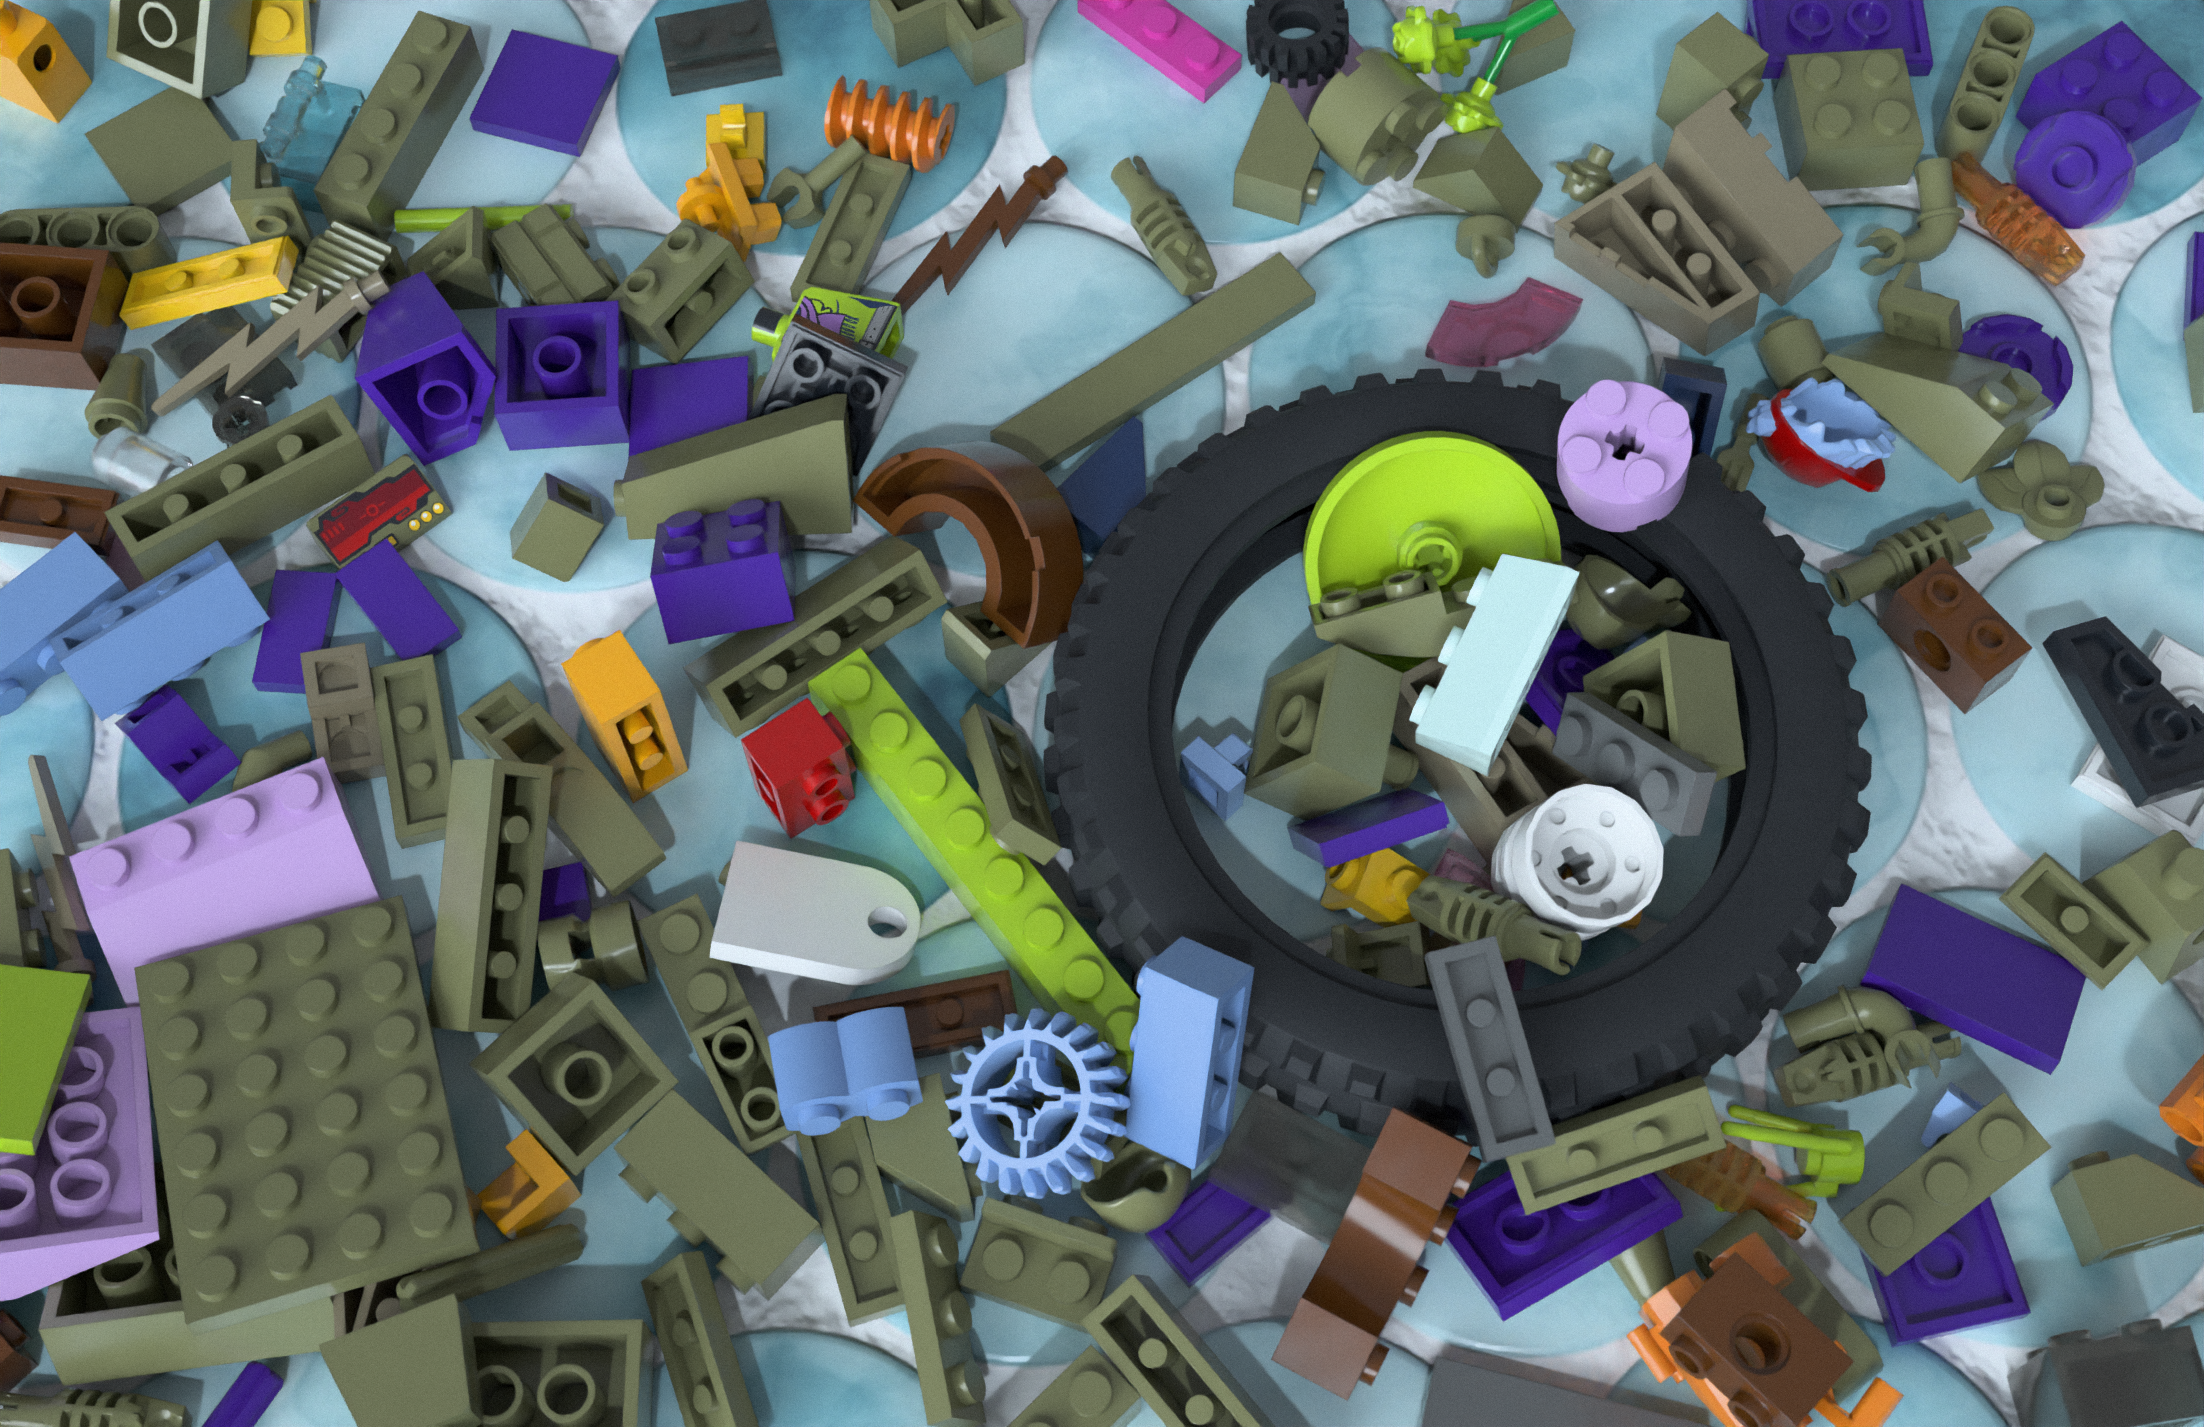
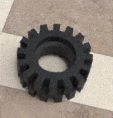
M1254 0L1255 6L1249 5L1246 20L1248 60L1251 66L1255 64L1256 73L1261 78L1268 73L1270 83L1272 81L1280 83L1283 78H1287L1288 88H1298V80L1306 79L1308 87L1318 85V74H1321L1327 81L1334 76V67L1341 69L1345 64V55H1348L1349 14L1348 8L1345 9L1344 0ZM1292 28H1305L1316 32L1313 36L1304 39H1287L1278 35Z

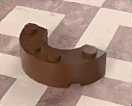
M966 441L919 448L910 452L899 453L886 460L861 485L853 502L894 537L940 529L950 516L964 524L977 540L986 566L987 589L980 611L1023 649L1057 641L1059 634L1069 632L1068 624L1072 615V603L1081 584H1083L1081 545L1076 526L1062 494L1046 474L1025 456L1008 447L986 441Z
M1396 1105L1392 1108L1362 1170L1361 1180L1318 1269L1301 1296L1271 1358L1272 1361L1347 1401L1358 1381L1372 1386L1390 1350L1389 1347L1380 1343L1379 1340L1398 1302L1411 1308L1429 1273V1269L1418 1264L1428 1241L1442 1246L1458 1214L1459 1208L1447 1202L1452 1193L1464 1199L1480 1167L1482 1160L1470 1154L1473 1148L1472 1144Z

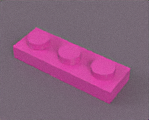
M1077 0L1079 14L1202 103L1207 102L1241 70L1242 55L1166 0Z

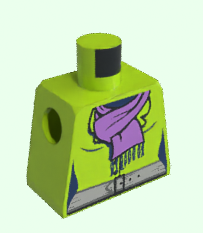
M817 287L803 290L791 315L765 306L762 307L754 319L751 331L753 341L773 347L772 361H774L795 314L891 359L894 358L904 338L901 306L899 303Z

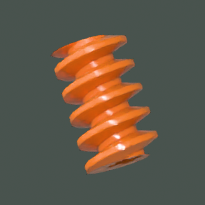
M844 75L837 80L830 95L824 118L826 141L831 147L837 148L853 134L865 146L867 151L869 150L870 154L884 158L891 156V160L908 165L913 162V167L917 172L928 173L935 165H939L948 150L954 128L955 107L953 104H946L940 116L934 117L932 98L925 97L918 110L913 111L911 110V92L903 91L896 104L892 105L890 104V88L887 85H881L874 98L871 99L868 98L869 84L867 80L859 79L852 93L847 92V83Z

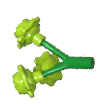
M1535 0L1503 20L1462 26L1460 16L1456 12L1448 14L1442 8L1434 10L1431 20L1427 17L1424 6L1415 7L1412 5L1406 8V18L1392 26L1394 33L1392 40L1393 51L1398 55V60L1402 64H1410L1415 74L1421 72L1424 75L1430 74L1433 66L1436 67L1440 75L1449 73L1453 77H1461L1464 73V66L1471 62L1469 49L1480 46L1482 40L1505 35L1483 79L1477 77L1470 92H1459L1456 96L1454 94L1442 93L1439 98L1448 107L1445 123L1452 126L1454 131L1464 134L1499 127L1502 130L1504 124L1495 116V109L1490 103L1498 88L1493 84L1517 38L1560 14L1554 0Z

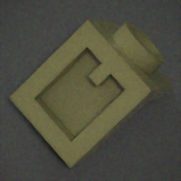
M1906 261L1896 278L1885 283L1879 295L1878 313L1883 315L1885 333L1958 351L1963 344L1960 301L1947 298L1938 293L1922 291L1920 264Z

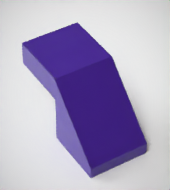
M167 684L150 695L142 705L127 713L115 723L138 751L188 804H191L241 764V761L230 748L207 728L180 694Z

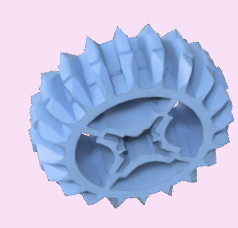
M1031 1009L1027 1021L1023 1016L1016 1013L1005 1014L1004 1033L993 1026L981 1028L986 1047L983 1050L972 1045L962 1048L966 1058L972 1064L968 1072L956 1070L950 1073L953 1081L963 1085L962 1093L944 1101L949 1109L962 1113V1117L948 1128L953 1137L967 1139L958 1155L965 1162L972 1164L979 1162L976 1175L982 1181L989 1183L999 1180L1000 1190L1012 1195H1017L1024 1189L1026 1196L1042 1199L1046 1196L1049 1187L1053 1192L1064 1195L1072 1190V1175L1078 1180L1085 1182L1095 1179L1094 1168L1090 1161L1091 1158L1094 1157L1105 1162L1115 1159L1111 1148L1104 1144L1108 1134L1116 1137H1122L1124 1134H1127L1124 1125L1113 1121L1115 1111H1123L1131 1106L1128 1097L1113 1091V1089L1129 1078L1124 1069L1117 1066H1109L1117 1054L1115 1048L1106 1042L1097 1043L1099 1033L1095 1027L1087 1023L1077 1026L1076 1018L1062 1011L1056 1013L1051 1018L1050 1013L1043 1009ZM1056 1050H1061L1073 1064L1079 1078L1081 1091H1072L1064 1087L1061 1067L1055 1065ZM1016 1066L1015 1075L1009 1083L1002 1087L1004 1080ZM1040 1092L1060 1100L1044 1102L1041 1110L1034 1108L1036 1114L1017 1106L1032 1105L1035 1097L1043 1099ZM997 1115L1010 1117L1014 1127V1140L1020 1141V1157L1004 1141L998 1126ZM1072 1119H1076L1069 1134L1059 1144L1060 1134L1064 1126Z

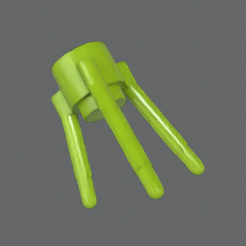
M1736 1104L1729 1106L1728 1114L1731 1117L1752 1122L1753 1124L1724 1121L1720 1126L1723 1134L1796 1147L1798 1171L1800 1174L1810 1175L1811 1181L1719 1198L1714 1202L1716 1211L1725 1212L1748 1207L1752 1208L1808 1197L1837 1198L1839 1184L1857 1185L1860 1182L1864 1170L1865 1148L1862 1134L1858 1130L1835 1129L1833 1124L1810 1123Z

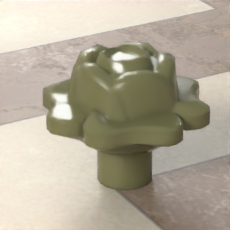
M1593 143L1587 158L1575 159L1573 162H1558L1556 169L1566 176L1561 191L1569 193L1571 199L1586 204L1617 185V183L1613 182V176L1607 169L1615 152L1602 145Z

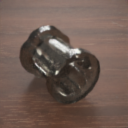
M247 396L233 397L223 402L219 410L212 417V428L219 441L227 444V448L270 426L269 415L263 404ZM244 413L249 424L244 425L238 414Z

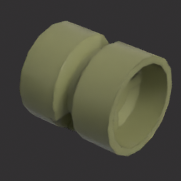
M629 899L595 907L592 909L589 919L584 921L574 913L538 921V945L550 991L572 972L594 980L597 985L605 984L613 992L649 983L644 946L636 922L635 912ZM592 947L595 958L582 959L580 953L586 952Z

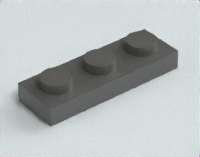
M1589 692L1567 693L1552 754L1599 785L1612 787L1637 801L1651 819L1677 836L1700 835L1717 771Z
M1496 935L1427 953L1424 959L1483 1164L1553 1146L1556 1144V1140Z

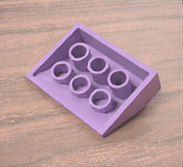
M324 757L69 856L86 912L127 1008L140 1006L135 967L384 900L344 788Z
M140 1006L84 1013L35 1156L0 1152V1301L18 1299L159 1240L147 1053Z

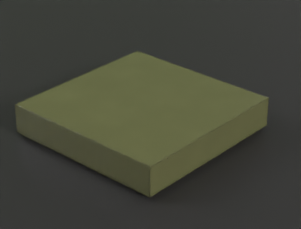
M172 86L85 133L91 147L132 205L147 208L156 217L231 176L232 140L202 99Z

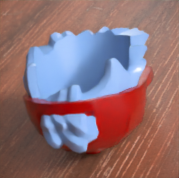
M1811 377L1795 389L1779 391L1772 400H1760L1757 407L1748 412V420L1750 421L1747 423L1745 431L1761 436L1770 461L1789 478L1815 488H1821L1843 479L1867 492H1879L1885 481V467L1882 458H1889L1890 454L1895 452V446L1892 442L1896 440V435L1888 431L1891 428V423L1879 417L1880 414L1858 394L1846 392L1842 380L1832 379L1818 384L1816 379Z

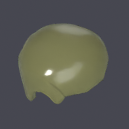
M1132 1141L1122 1148L1110 1169L1099 1180L1095 1178L1089 1182L1081 1181V1198L1113 1228L1121 1232L1148 1233L1167 1222L1179 1209L1190 1187L1191 1168Z

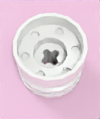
M1582 784L1556 792L1540 805L1522 815L1503 831L1492 854L1491 884L1494 893L1527 905L1534 917L1539 921L1579 934L1581 941H1584L1630 920L1652 901L1663 877L1664 849L1655 823L1637 801L1612 787ZM1567 864L1572 870L1573 876L1563 880L1559 876L1557 868Z

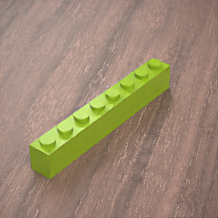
M861 647L807 682L812 704L820 715L823 716L831 712L848 735L851 745L845 749L855 767L1042 1008L1050 1013L1051 1018L1056 1013L1062 1011L1074 1016L1077 1026L1087 1023L1095 1027L1099 1033L1097 1043L1106 1042L1115 1048L1117 1054L1109 1066H1117L1124 1069L1129 1078L1113 1089V1091L1124 1095L1126 1085L1132 1076L1134 1051L1130 1049V1038L1139 1018L1141 1002L1028 858L1022 852L1018 855L1007 852L994 840L989 830L991 823L983 801Z

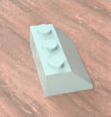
M1506 554L1501 555L1494 571L1482 567L1466 602L1475 606L1476 609L1465 630L1457 626L1452 628L1440 653L1438 662L1447 665L1444 675L1437 689L1427 684L1424 686L1409 720L1419 725L1416 730L1417 744L1485 776L1489 775L1572 602L1580 572L1566 566Z

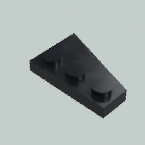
M2106 616L2053 631L2042 644L2135 807L2139 808L2203 788L2204 713L2194 703L2185 708L2160 683L2162 671Z

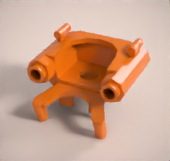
M1753 1232L1741 1239L1709 1264L1715 1273L1736 1252L1778 1291H1781L1796 1280L1791 1272L1781 1264L1762 1236H1759L1757 1232ZM1692 1270L1648 1299L1643 1304L1642 1310L1638 1312L1645 1323L1632 1330L1626 1336L1659 1383H1662L1671 1376L1677 1384L1686 1380L1698 1398L1726 1427H1744L1730 1412L1727 1406L1729 1399L1706 1378L1700 1380L1684 1371L1672 1358L1669 1352L1670 1344L1659 1334L1710 1279L1708 1277L1702 1280L1696 1271ZM1736 1337L1735 1346L1740 1358L1751 1367L1765 1368V1357L1761 1348L1748 1338ZM1835 1340L1834 1343L1848 1354L1841 1342ZM1875 1377L1851 1413H1848L1837 1404L1832 1387L1814 1406V1409L1836 1427H1882L1904 1395L1881 1378ZM1809 1414L1806 1415L1797 1427H1806L1813 1422Z

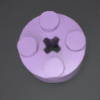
M1608 379L1593 384L1588 392L1577 399L1569 408L1562 420L1558 434L1557 479L1561 491L1575 515L1591 526L1611 532L1637 530V526L1649 523L1655 519L1659 521L1667 516L1680 501L1686 486L1692 452V433L1688 413L1682 405L1650 385L1629 381L1616 382ZM1620 454L1627 455L1625 460H1618L1614 457H1618Z

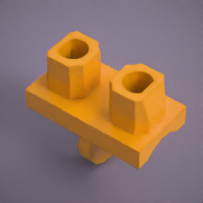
M725 142L710 143L707 148L711 161L709 166L699 177H692L686 181L687 191L676 202V210L681 221L686 218L713 233L717 232L719 236L730 241L742 261L746 262L751 245L776 241L782 219L775 203L750 204L748 198L760 197L764 185L763 171L758 159H732Z

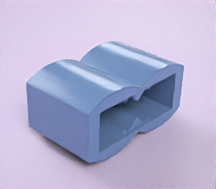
M884 1007L866 1010L849 1015L836 1022L824 1021L801 1024L780 1030L768 1036L779 1106L787 1131H800L805 1135L812 1136L823 1135L836 1130L841 1125V1122L854 1116H869L871 1119L878 1121L892 1120L906 1114L911 1106L923 1102L904 1007Z

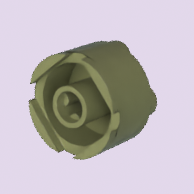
M1375 47L1355 57L1362 65L1352 74L1347 76L1340 70L1329 81L1316 100L1308 120V127L1315 132V138L1320 144V150L1363 186L1374 185L1389 176L1394 181H1400L1406 177L1418 161V154L1415 151L1427 134L1441 124L1448 110L1447 105L1439 99L1438 93L1386 49Z

